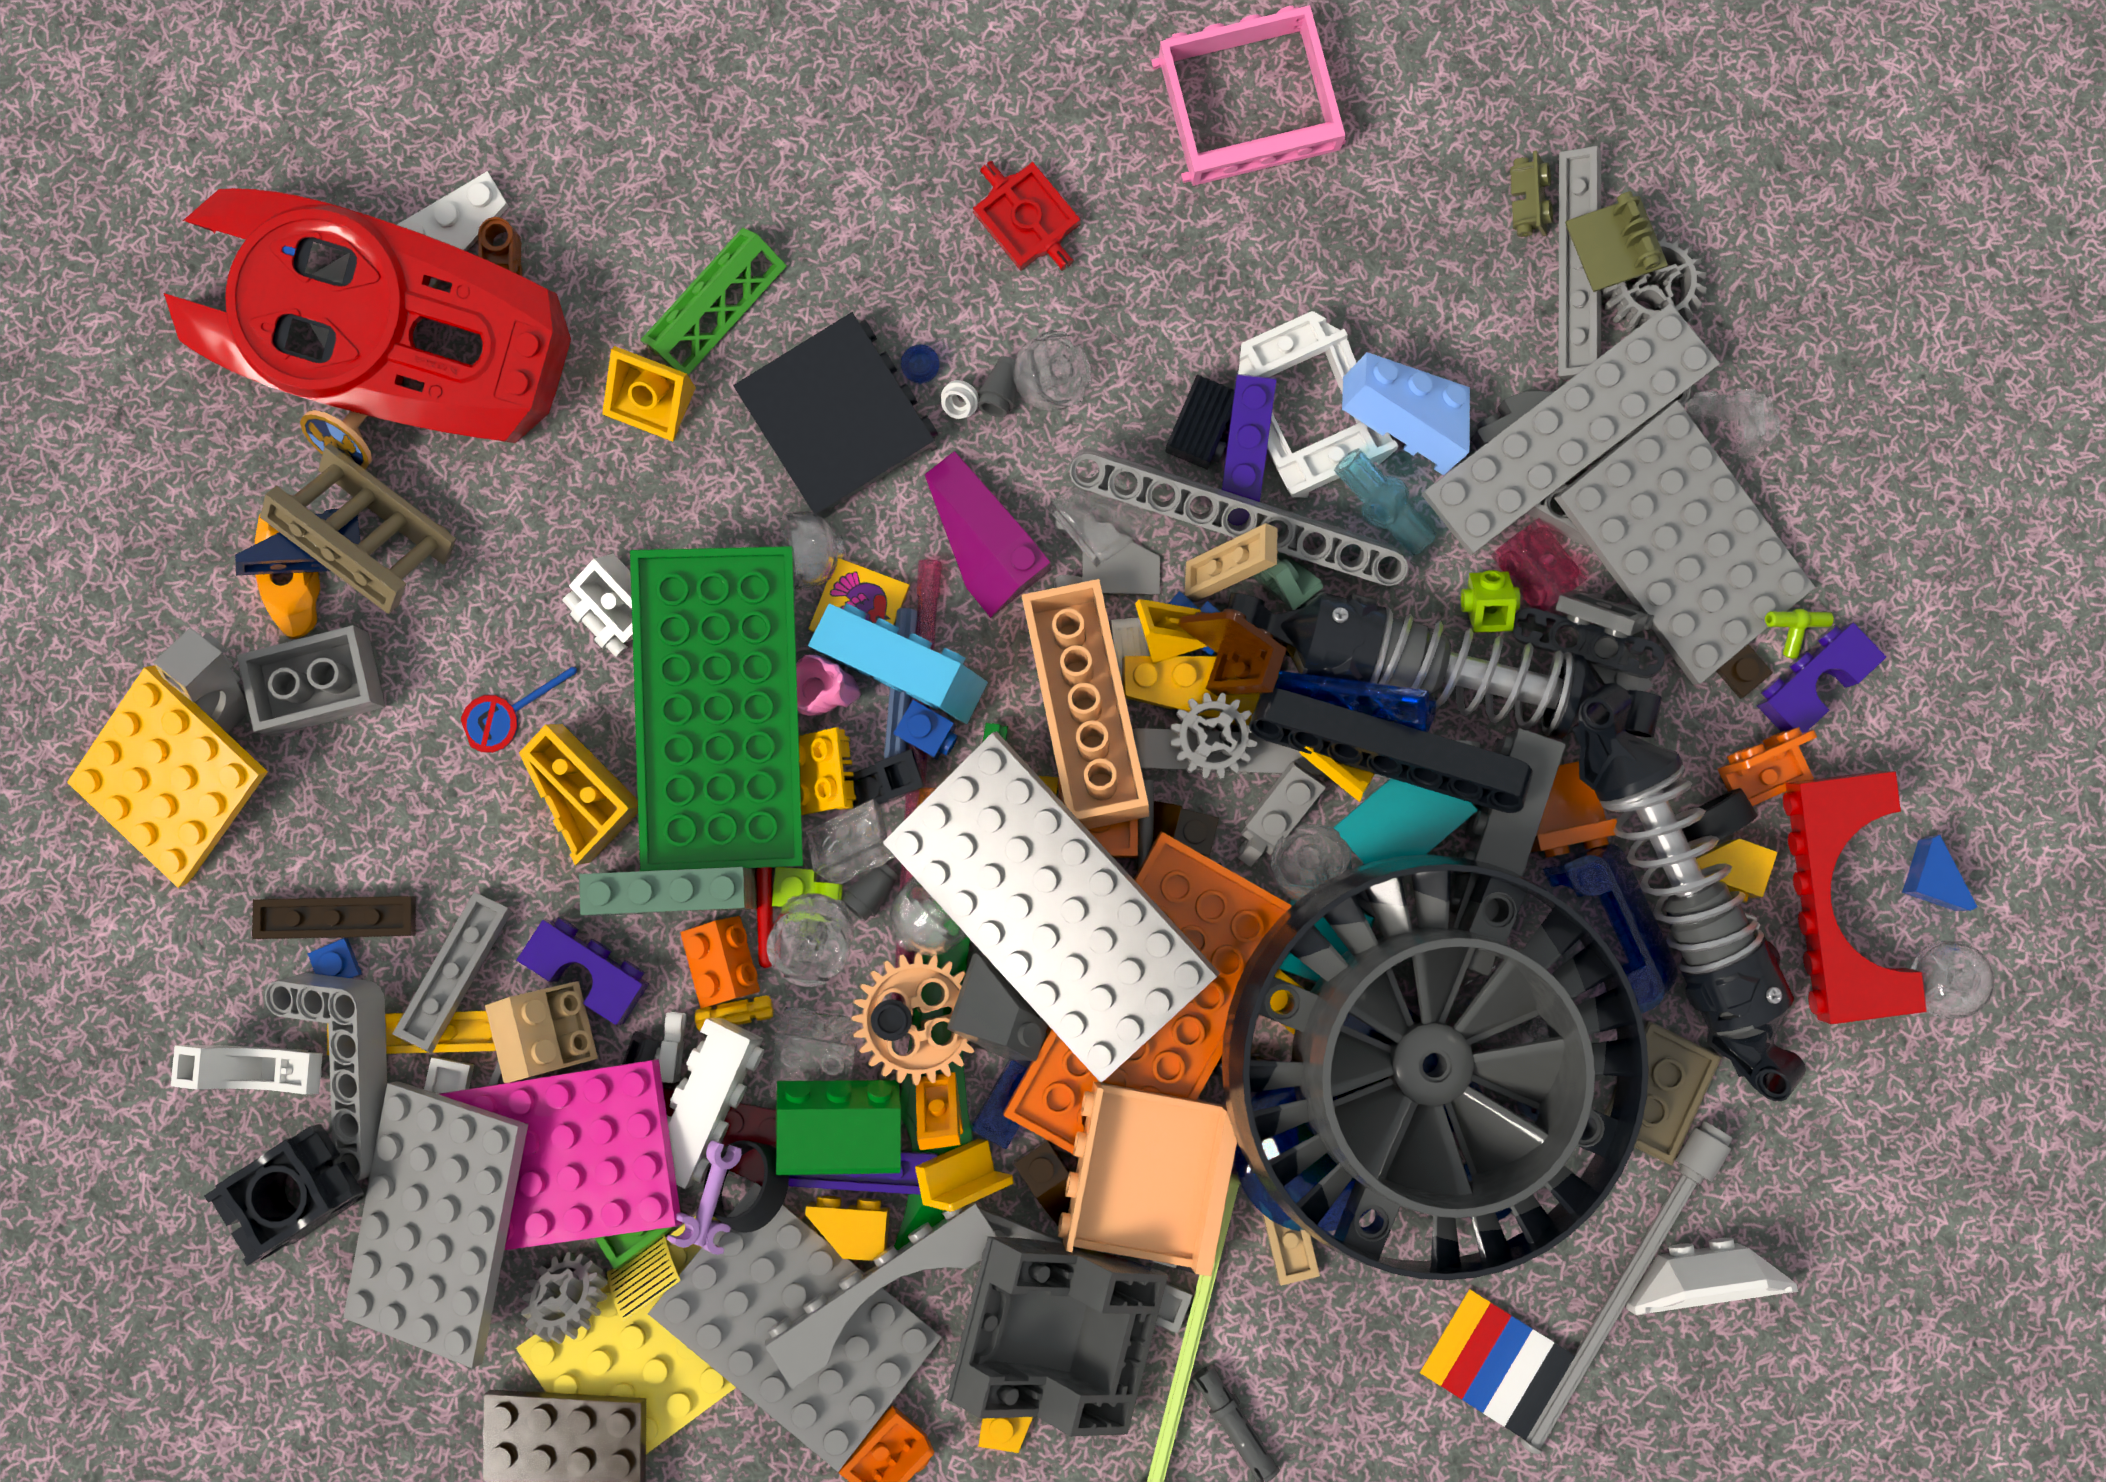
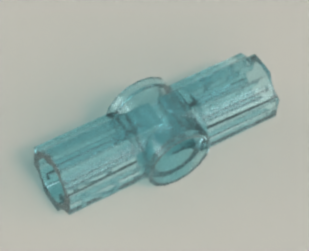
M1360 448L1349 452L1345 458L1339 461L1334 471L1364 503L1361 511L1369 524L1377 528H1387L1411 556L1421 553L1434 541L1437 533L1407 501L1410 494L1404 482L1392 476H1384Z

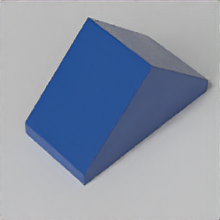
M1941 835L1926 836L1919 839L1902 893L1953 911H1971L1977 908Z

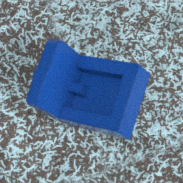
M912 700L893 733L898 738L925 752L935 760H938L941 753L948 756L958 739V735L953 733L957 726L952 721L915 700Z

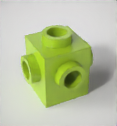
M1488 570L1479 573H1469L1468 587L1461 590L1462 612H1468L1473 632L1513 631L1515 612L1520 608L1519 587H1513L1509 572Z

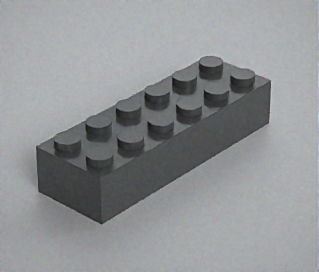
M1521 728L1505 734L1503 739H1496L1492 752L1524 761L1533 770L1524 808L1516 813H1506L1480 806L1478 814L1474 813L1469 818L1466 826L1465 835L1470 837L1465 852L1460 850L1457 857L1489 863L1523 876L1566 746L1565 743ZM1452 871L1458 874L1454 888L1450 889L1448 927L1458 929L1480 874ZM1496 899L1490 900L1486 905L1485 912L1489 920L1495 918L1499 912V904ZM1475 948L1466 971L1490 976L1496 956Z

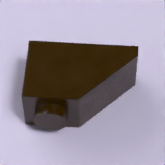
M1044 1139L1016 1158L1014 1166L1035 1198L1058 1226L1061 1213H1068L1071 1197H1066L1065 1192L1068 1175L1071 1171L1053 1144Z

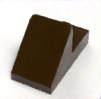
M1154 801L1153 843H1155L1160 832H1163L1200 854L1210 856L1219 817L1183 809L1181 805Z

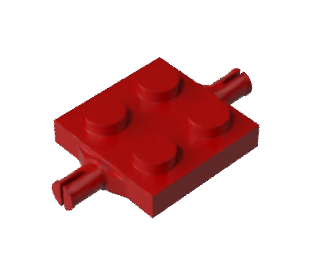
M993 161L987 162V166L984 165L980 172L993 188L985 199L973 207V214L1020 271L1038 257L1047 254L1059 266L1061 271L1066 269V265L1069 267L1074 260L1060 244L1065 236L1081 225V219L1034 162H1031L1020 172L1007 177L1003 176Z

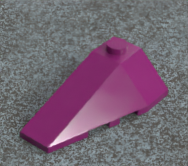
M955 451L924 474L966 589L990 618L1051 571V562Z

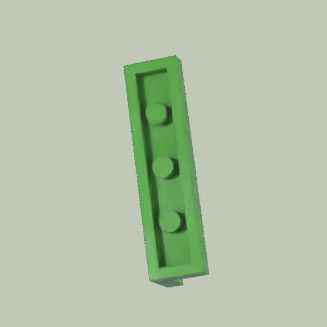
M741 228L640 341L652 352L659 355L673 369L689 375L787 265L757 233ZM761 252L772 265L762 276H751V262ZM732 283H743V297L737 304L725 305V290ZM717 312V326L710 333H699V319L704 313ZM704 339L703 342L699 345V340ZM691 340L692 354L681 365L669 352L679 341Z

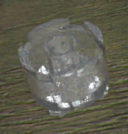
M817 893L793 896L787 900L779 911L767 940L769 961L773 967L776 966L784 974L783 978L799 986L814 987L828 982L830 978L837 973L839 974L844 968L854 939V925L848 913V907L841 900H835L829 896Z

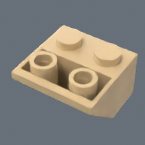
M579 981L511 996L485 1005L504 1084L598 1059L586 1008L583 1004L584 1000Z

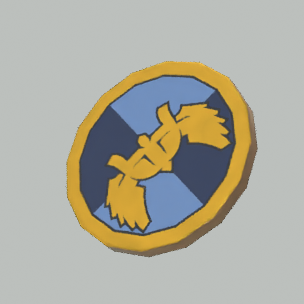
M316 410L308 411L303 415L300 420L302 432L321 454H323L324 447L330 443L342 453L351 456L365 470L371 463V451L364 442L359 430V426L367 415L350 411L343 421L328 413Z

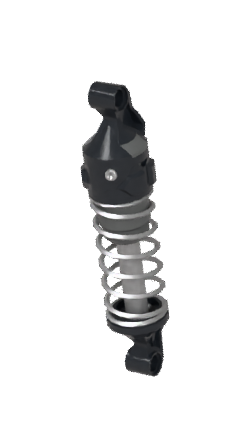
M1320 592L1296 610L1273 614L1264 607L1265 601L1246 594L1231 593L1227 609L1242 612L1248 622L1257 628L1270 632L1275 641L1287 648L1285 654L1291 657L1300 676L1324 681L1327 688L1350 694L1356 689L1361 691L1367 690V692L1372 691L1374 694H1377L1386 688L1398 691L1401 699L1408 701L1419 692L1427 694L1431 707L1436 709L1447 701L1456 685V703L1462 715L1467 716L1473 712L1485 695L1486 711L1491 722L1497 723L1505 718L1515 703V717L1521 729L1528 730L1542 716L1541 725L1544 734L1553 738L1563 739L1572 733V727L1579 723V708L1582 702L1601 687L1583 655L1571 652L1563 654L1559 650L1553 656L1549 675L1528 671L1534 649L1531 643L1524 647L1519 668L1500 664L1498 660L1504 641L1500 635L1495 638L1490 661L1468 656L1474 634L1471 628L1465 631L1460 653L1451 652L1449 639L1446 634L1442 633L1444 625L1441 621L1436 623L1434 631H1430L1428 626L1414 623V618L1411 614L1406 616L1405 620L1393 618L1391 609L1378 606L1376 599L1353 593L1344 598ZM1443 682L1447 683L1443 693L1436 701L1434 692L1441 688ZM1464 687L1477 690L1468 708L1464 706ZM1626 690L1630 695L1631 708L1628 711L1625 731L1638 737H1654L1662 697L1645 691ZM1493 694L1508 698L1498 715H1495L1493 710ZM1527 702L1539 705L1529 722H1524L1522 703ZM1602 704V706L1604 707V709H1606V710L1609 712V710L1607 709V707Z
M1607 683L1582 702L1579 708V723L1572 727L1581 746L1579 757L1580 780L1595 791L1604 809L1624 812L1618 818L1613 831L1618 837L1637 840L1631 846L1627 860L1632 865L1649 868L1644 874L1640 887L1643 892L1661 896L1657 901L1653 914L1657 920L1670 924V931L1666 941L1669 947L1680 950L1683 956L1679 963V968L1687 983L1686 997L1695 1010L1701 1012L1708 1027L1706 1043L1716 1052L1730 1059L1738 1076H1744L1754 1089L1764 1097L1772 1101L1786 1100L1805 1076L1806 1067L1801 1057L1796 1053L1784 1050L1774 1044L1777 1029L1794 1001V996L1779 967L1780 954L1774 945L1767 941L1763 932L1756 929L1759 924L1757 920L1747 919L1740 904L1744 900L1745 894L1740 891L1730 892L1726 883L1720 881L1730 873L1732 866L1722 863L1700 869L1695 857L1713 849L1719 839L1711 835L1688 843L1682 828L1699 821L1706 811L1701 808H1694L1675 815L1668 800L1688 791L1692 785V782L1687 780L1673 783L1681 776L1685 768L1679 754L1673 750L1657 747L1625 731L1628 711L1631 708L1630 695L1622 686L1615 683ZM1602 704L1607 707V709L1609 710V712H1608L1606 709H1604V707L1602 706ZM1637 812L1645 831L1623 832L1622 825ZM1650 839L1659 859L1651 861L1637 860L1635 852ZM1663 867L1672 887L1667 889L1650 888L1648 880L1657 870ZM1665 903L1666 905L1664 909L1668 917L1664 916L1661 912V908Z

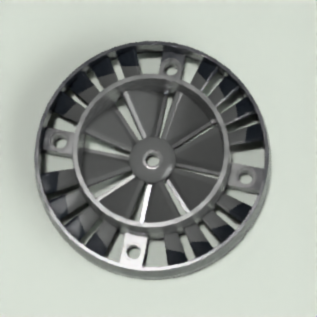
M1411 855L1373 861L1350 869L1322 883L1303 896L1277 920L1264 935L1249 958L1237 983L1228 1010L1223 1036L1222 1075L1228 1116L1237 1143L1250 1169L1264 1190L1293 1221L1309 1235L1330 1249L1356 1262L1393 1274L1418 1279L1457 1280L1499 1273L1532 1260L1570 1236L1591 1217L1609 1195L1621 1176L1634 1149L1642 1125L1647 1100L1649 1066L1647 1040L1642 1015L1627 976L1606 942L1574 909L1540 885L1507 869L1460 857ZM1451 871L1480 874L1458 929L1448 927ZM1412 875L1418 925H1411L1402 876ZM1365 890L1382 933L1374 935L1355 897L1356 894ZM1526 893H1529L1549 906L1552 911L1520 952L1506 943ZM1496 899L1499 904V912L1495 918L1489 920L1486 916L1485 908L1490 900ZM1322 917L1326 919L1347 947L1348 951L1342 955L1337 952L1314 926ZM1580 939L1585 948L1550 974L1547 969ZM1475 948L1503 958V962L1454 1027L1451 1028L1446 1025L1445 1022ZM1289 952L1321 976L1311 992L1274 977ZM1409 957L1413 959L1421 1020L1415 1022L1412 1021L1391 968ZM1604 982L1607 992L1575 1005L1572 998ZM1278 990H1285L1288 996L1286 1006L1281 1010L1273 1011L1270 1005L1272 995ZM1258 1015L1295 1029L1291 1062L1250 1060ZM1347 1015H1352L1388 1037L1391 1041L1389 1044H1385L1344 1026L1343 1023ZM1539 1015L1546 1022L1549 1034L1548 1039L1472 1053L1469 1046ZM1616 1029L1617 1040L1591 1043L1590 1034ZM1435 1053L1438 1060L1437 1066L1433 1071L1425 1073L1422 1066L1426 1056ZM1595 1075L1617 1076V1087L1610 1116L1591 1109L1594 1097ZM1388 1077V1079L1383 1080L1381 1082H1378L1376 1084L1353 1092L1334 1101L1332 1099L1335 1096L1341 1095L1356 1088L1362 1087L1364 1085ZM1473 1081L1537 1109L1539 1115L1535 1124L1468 1086L1469 1083ZM1294 1087L1296 1102L1253 1111L1251 1103L1252 1092ZM1443 1105H1445L1472 1181L1468 1180ZM1306 1123L1313 1137L1268 1160L1261 1143L1262 1141ZM1577 1146L1595 1153L1581 1178L1564 1166ZM1327 1154L1338 1165L1295 1203L1284 1186L1323 1155ZM1354 1178L1356 1179L1333 1236L1318 1226V1224L1351 1179ZM1543 1186L1559 1201L1548 1214L1533 1196ZM1400 1206L1423 1214L1433 1215L1430 1261L1398 1260L1381 1256ZM1510 1207L1522 1233L1506 1240L1495 1212ZM1374 1209L1376 1215L1373 1223L1366 1227H1360L1359 1221L1363 1212ZM1472 1217L1479 1252L1460 1257L1455 1218Z

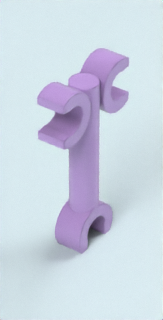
M711 1140L706 1150V1157L712 1165L696 1218L685 1213H677L676 1220L685 1224V1230L680 1236L668 1235L667 1240L670 1243L682 1248L695 1244L712 1254H723L724 1248L715 1245L713 1238L719 1231L730 1232L731 1227L720 1221L712 1220L727 1169L733 1168L740 1161L742 1155L740 1148L729 1145L726 1155L721 1158L724 1144Z

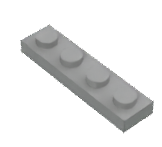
M473 892L393 1031V1035L431 1054L433 1053L510 917L512 911L508 907Z

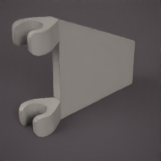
M1069 513L1057 515L1055 520L1056 532L1082 533V577L1059 575L1055 579L1054 588L1099 579L1102 594L1160 595L1159 555L1085 516Z

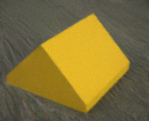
M614 346L610 353L602 415L673 442L696 387L687 373Z

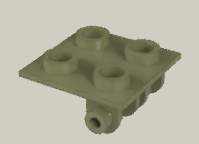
M1631 191L1617 197L1618 203L1565 221L1593 292L1668 266L1640 196H1633Z

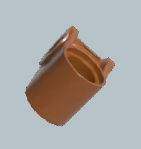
M488 218L479 227L478 256L522 276L521 237L503 218ZM508 233L504 244L493 246L494 238L498 234Z

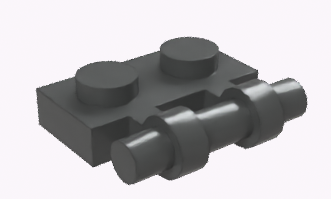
M1571 590L1559 596L1556 606L1557 611L1568 614V620L1582 625H1590L1591 622L1605 627V633L1619 638H1627L1628 635L1631 636L1644 629L1650 630L1653 625L1654 615L1640 611L1639 606L1631 603L1621 605L1609 601L1607 595L1598 592L1589 594L1583 591Z

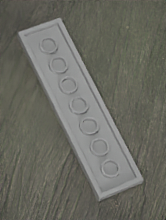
M1670 303L1431 485L1421 495L1471 556L1720 365V362Z

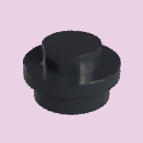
M895 999L879 1003L871 1015L873 1031L877 1036L887 1041L901 1039L908 1033L912 1025V1015L909 1008L903 1002Z

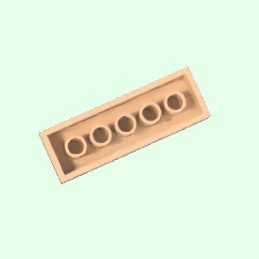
M1096 579L1023 594L1022 600L1065 806L1087 829L1149 817V804L1100 580Z

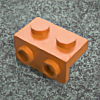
M740 916L715 920L680 932L700 1009L760 992L757 971L752 962L747 943V934Z
M892 1405L880 1417L838 1473L849 1482H908L917 1472L926 1467L930 1458L934 1455V1449L927 1434Z

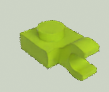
M775 867L772 906L813 910L814 898L842 900L843 884L816 882L817 870Z

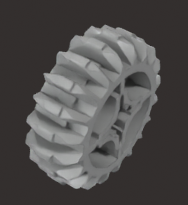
M1660 232L1656 236L1667 264L1670 266L1636 277V283L1628 290L1625 281L1601 289V297H1611L1604 305V311H1611L1615 308L1619 311L1614 316L1613 323L1620 322L1624 317L1629 320L1626 325V332H1631L1637 324L1641 326L1670 303L1687 323L1693 319L1692 312H1697L1701 308L1702 301L1699 298L1706 294L1707 288L1699 283L1705 280L1707 272L1696 271V268L1701 264L1702 258L1691 259L1688 256L1692 252V245L1685 247L1683 250L1678 247L1680 243L1679 236L1674 237L1670 243L1666 242L1665 232ZM1679 279L1681 283V297L1678 305L1675 306L1671 299L1674 296L1671 291V284ZM1664 280L1659 287L1657 285H1647L1643 287L1647 281H1649L1650 283H1654L1657 281L1658 283ZM1637 301H1645L1653 310L1641 306Z

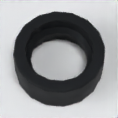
M1738 788L1697 807L1706 811L1704 816L1692 825L1682 828V831L1688 843L1711 835L1717 837L1720 841L1754 821L1758 815L1744 791Z

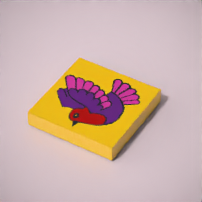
M837 557L808 630L815 632L829 603L841 609L847 603L867 613L865 617L867 621L875 624L877 619L880 618L895 625L897 610L902 608L910 585Z

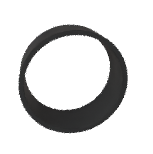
M742 1140L729 1145L740 1148L742 1155L753 1149L759 1152L764 1163V1181L761 1191L754 1203L745 1212L735 1217H726L722 1205L723 1182L713 1217L727 1224L735 1231L747 1233L764 1227L778 1213L787 1194L789 1175H776L775 1147ZM728 1146L723 1148L721 1158L726 1155ZM711 1165L709 1166V1169L705 1177L704 1188L708 1179ZM727 1169V1172H726V1175H725V1179H726L727 1174H728V1172L730 1171V1169Z

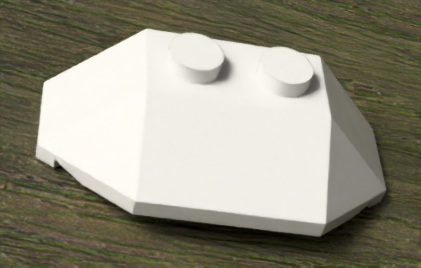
M1717 1238L1708 1241V1248L1694 1249L1693 1244H1676L1669 1246V1253L1657 1255L1626 1303V1309L1635 1315L1793 1293L1798 1292L1794 1281L1751 1249L1738 1243L1734 1244L1733 1238Z

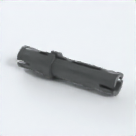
M1209 1365L1198 1371L1192 1377V1381L1211 1408L1209 1410L1213 1420H1218L1221 1426H1223L1233 1445L1251 1470L1256 1482H1269L1277 1476L1280 1469L1239 1407L1240 1400L1236 1394L1230 1393L1214 1365Z

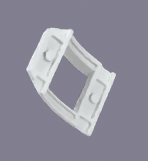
M1311 311L1241 344L1238 374L1270 377L1325 352L1337 384L1343 394V377L1356 364V360L1347 340L1345 329H1337L1327 323L1326 318ZM1272 412L1267 451L1291 497L1308 498L1309 492L1371 463L1377 462L1380 465L1398 449L1395 439H1392L1388 432L1382 436L1354 417L1356 425L1292 453Z

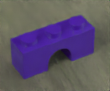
M1854 622L1841 628L1837 625L1829 628L1818 638L1817 641L1821 646L1812 655L1806 651L1789 665L1793 672L1784 681L1778 677L1761 691L1765 698L1757 707L1781 732H1786L1796 727H1799L1802 733L1807 732L1830 711L1819 699L1816 692V683L1822 673L1834 676L1847 688L1859 684L1887 658Z
M559 917L556 922L542 920L516 961L549 982H558L564 971L574 963L584 965L592 975L593 984L583 1004L615 1025L624 1024L649 986V983L642 979L645 972L624 960L622 965L618 964L608 957L612 951L594 939H591L589 943L584 942L575 936L579 929Z

